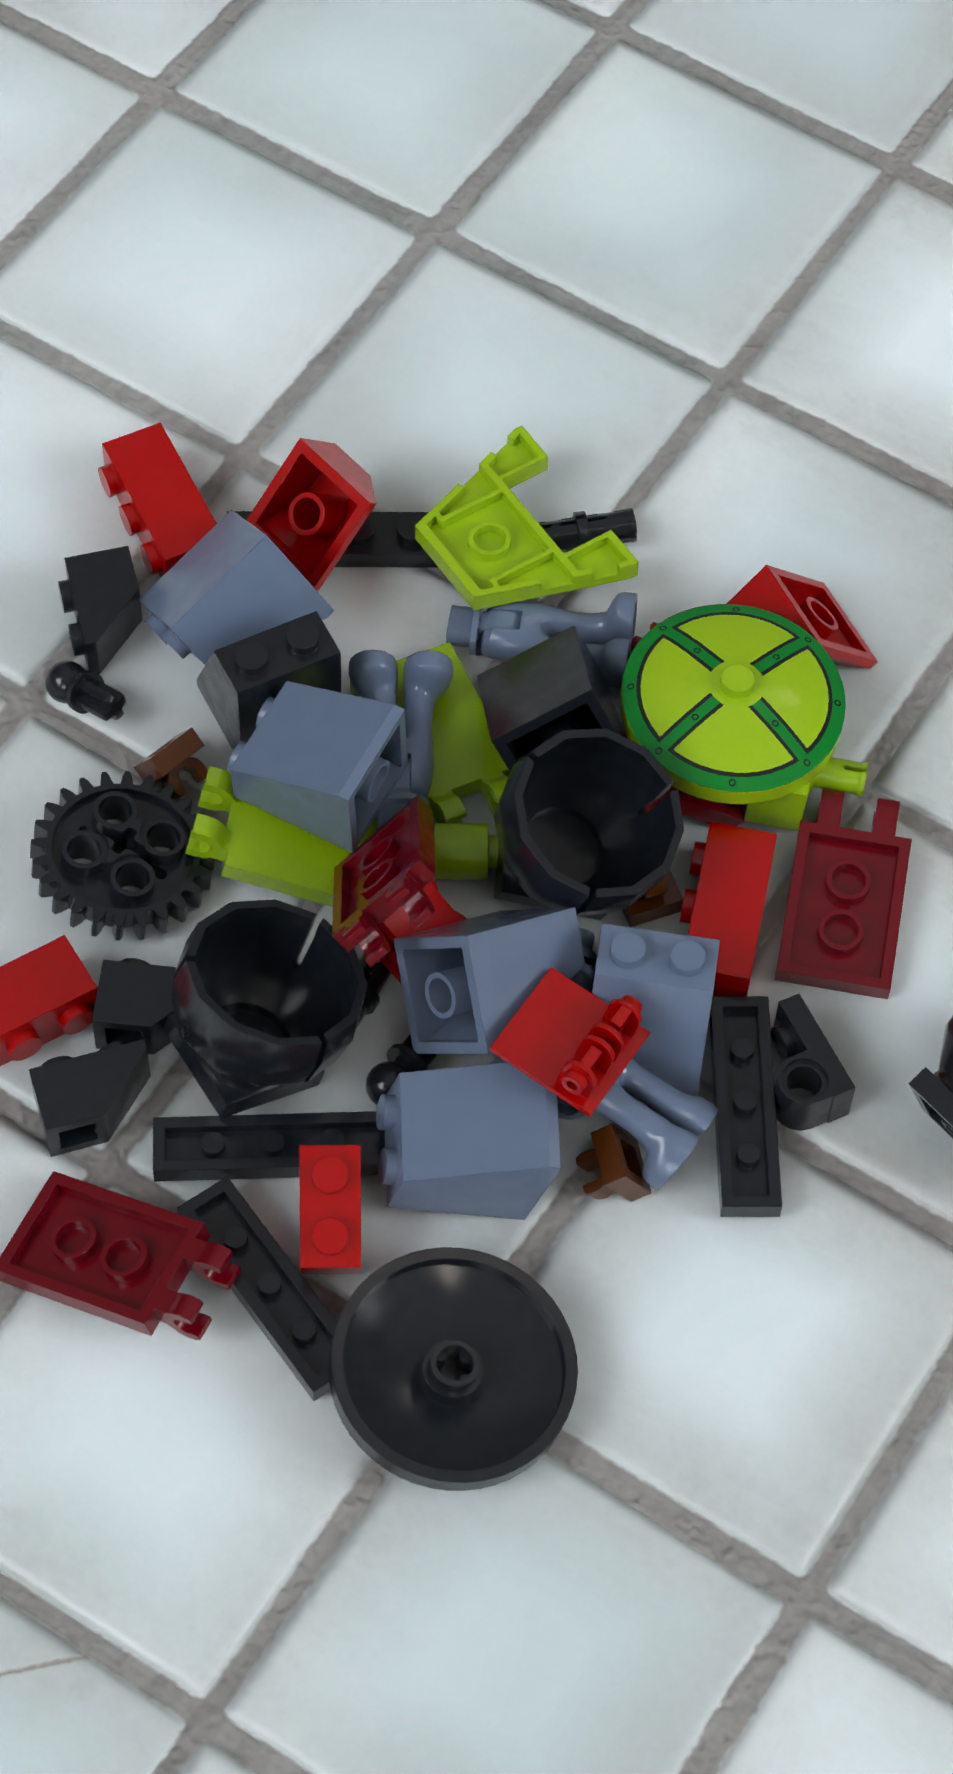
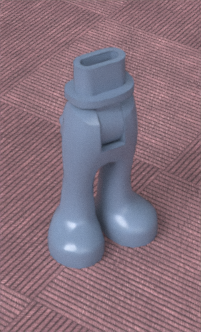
M631 592L618 593L608 610L600 613L574 612L525 601L490 607L486 612L485 609L474 611L471 607L452 605L447 626L446 643L450 642L451 645L469 647L470 655H485L491 659H499L503 663L550 637L575 626L584 642L593 643L586 644L599 666L606 685L621 689L625 667L631 655L632 638L635 635L638 594Z
M374 649L363 650L354 654L350 658L348 675L354 689L363 698L396 705L398 664L394 656L385 651ZM431 650L418 651L408 656L404 662L403 691L405 695L408 765L376 815V831L416 795L428 805L427 797L430 792L434 769L432 741L434 706L436 700L448 689L453 677L452 660L441 652Z
M632 1059L595 1111L621 1126L641 1143L647 1152L643 1163L642 1177L647 1184L657 1191L672 1177L700 1140L699 1136L711 1124L718 1109L703 1097L679 1091Z

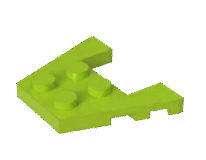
M522 425L515 428L507 436V444L496 454L490 452L479 463V471L463 486L457 484L415 525V539L474 611L627 580L638 575L639 561L612 530L563 553L513 494L510 488L548 470V455Z

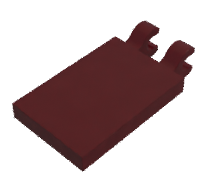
M822 789L816 823L800 820L775 980L888 999L891 990L912 839L895 836L900 801L878 798L871 832L839 827L845 792Z
M418 795L358 846L354 853H350L334 867L332 937L348 952L356 945H359L366 956L365 961L370 967L391 950L379 925L401 906L410 918V925L415 929L435 912L433 904L423 890V887L436 877L433 810Z
M53 1171L0 1256V1281L150 1336L154 1333L159 1322L162 1321L188 1338L201 1340L212 1319L206 1314L199 1313L203 1306L202 1300L186 1293H178L179 1288L191 1270L209 1283L219 1288L230 1290L241 1268L239 1265L228 1262L233 1254L231 1249L218 1243L207 1242L210 1233L203 1222Z

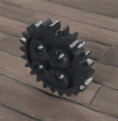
M125 771L121 784H113L107 772H102L100 786L93 787L84 777L80 778L78 795L66 788H62L60 790L59 805L50 802L45 804L44 820L35 821V839H31L30 858L33 859L31 876L32 878L40 879L39 896H53L52 912L54 914L71 909L70 926L73 928L81 924L85 919L92 921L91 936L96 937L104 926L112 927L115 941H120L124 929L130 927L133 928L139 940H142L145 937L146 925L151 923L158 931L164 934L167 932L168 916L181 923L185 922L188 906L199 908L203 890L210 889L211 871L214 870L215 863L213 858H200L185 854L197 815H190L192 798L186 797L174 802L175 786L169 784L160 792L153 790L154 779L151 775L144 779L141 786L134 785L130 771ZM107 820H118V821H121V822H123V823H120V824H112V823H109V822H106V821H107ZM154 847H166L170 851H158ZM88 859L92 862L88 864H82L74 860ZM135 886L137 888H140L141 890L128 891L123 889L122 887Z

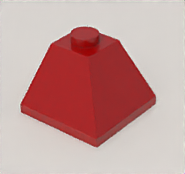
M299 438L247 518V521L266 534L308 582L319 591L376 505L371 477L336 443Z
M765 565L726 603L764 609L792 621L813 636L823 646L834 664L871 669L878 662L823 582Z

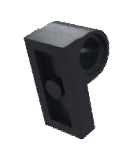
M796 994L779 1001L774 1026L771 1028V1037L777 1052L786 1061L782 1063L778 1070L774 1087L776 1119L780 1124L789 1129L803 1131L826 1122L830 1123L848 1115L856 1087L801 995ZM791 1089H806L814 1096L807 1098L799 1097L793 1094Z

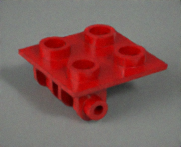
M551 967L490 1046L489 1051L590 1118L651 1032L640 1026L642 1021L640 1013L643 1008L641 1003L633 996L624 995L621 999L612 1000L608 1005Z

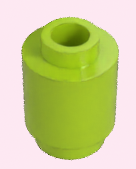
M435 823L436 877L434 879L488 880L489 869H497L499 849L497 835H489V823Z

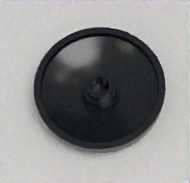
M452 1247L424 1249L403 1255L386 1263L369 1275L350 1296L340 1314L333 1334L328 1361L330 1390L335 1408L343 1425L356 1444L373 1461L399 1478L424 1487L446 1491H467L494 1486L512 1479L535 1464L549 1450L561 1432L574 1402L578 1378L577 1354L570 1328L561 1310L546 1290L520 1268L501 1258L477 1250Z

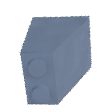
M233 510L228 512L138 600L151 613L144 622L166 645L168 644L182 659L192 653L204 665L209 660L213 651L315 611L318 612L322 620L327 619L335 611L266 534Z
M286 681L276 698L269 697L263 703L256 719L257 728L248 742H239L231 754L228 762V771L231 775L234 797L354 853L408 765L405 709L391 703Z
M575 907L500 910L394 938L413 1050L417 1054H491L492 1052L489 1051L490 1046L551 967L571 979L585 965L581 944V931L578 926Z
M602 923L592 994L608 1005L612 1000L621 999L624 995L636 998L643 1008L640 1013L642 1016L640 1026L651 1033L633 1059L643 1068L679 1091L697 1096L713 998L720 940Z
M507 1062L399 1073L389 1092L381 1094L376 1111V1125L378 1130H385V1148L381 1150L379 1156L378 1181L380 1184L386 1185L387 1207L525 1220L561 1170L557 1096Z

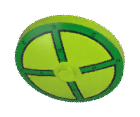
M714 604L695 607L679 612L657 624L638 642L632 651L625 667L620 692V715L627 738L649 749L675 782L672 786L697 798L726 804H753L786 796L809 783L822 771L834 754L841 735L846 709L845 691L838 669L823 646L813 636L797 624L778 614L738 604Z

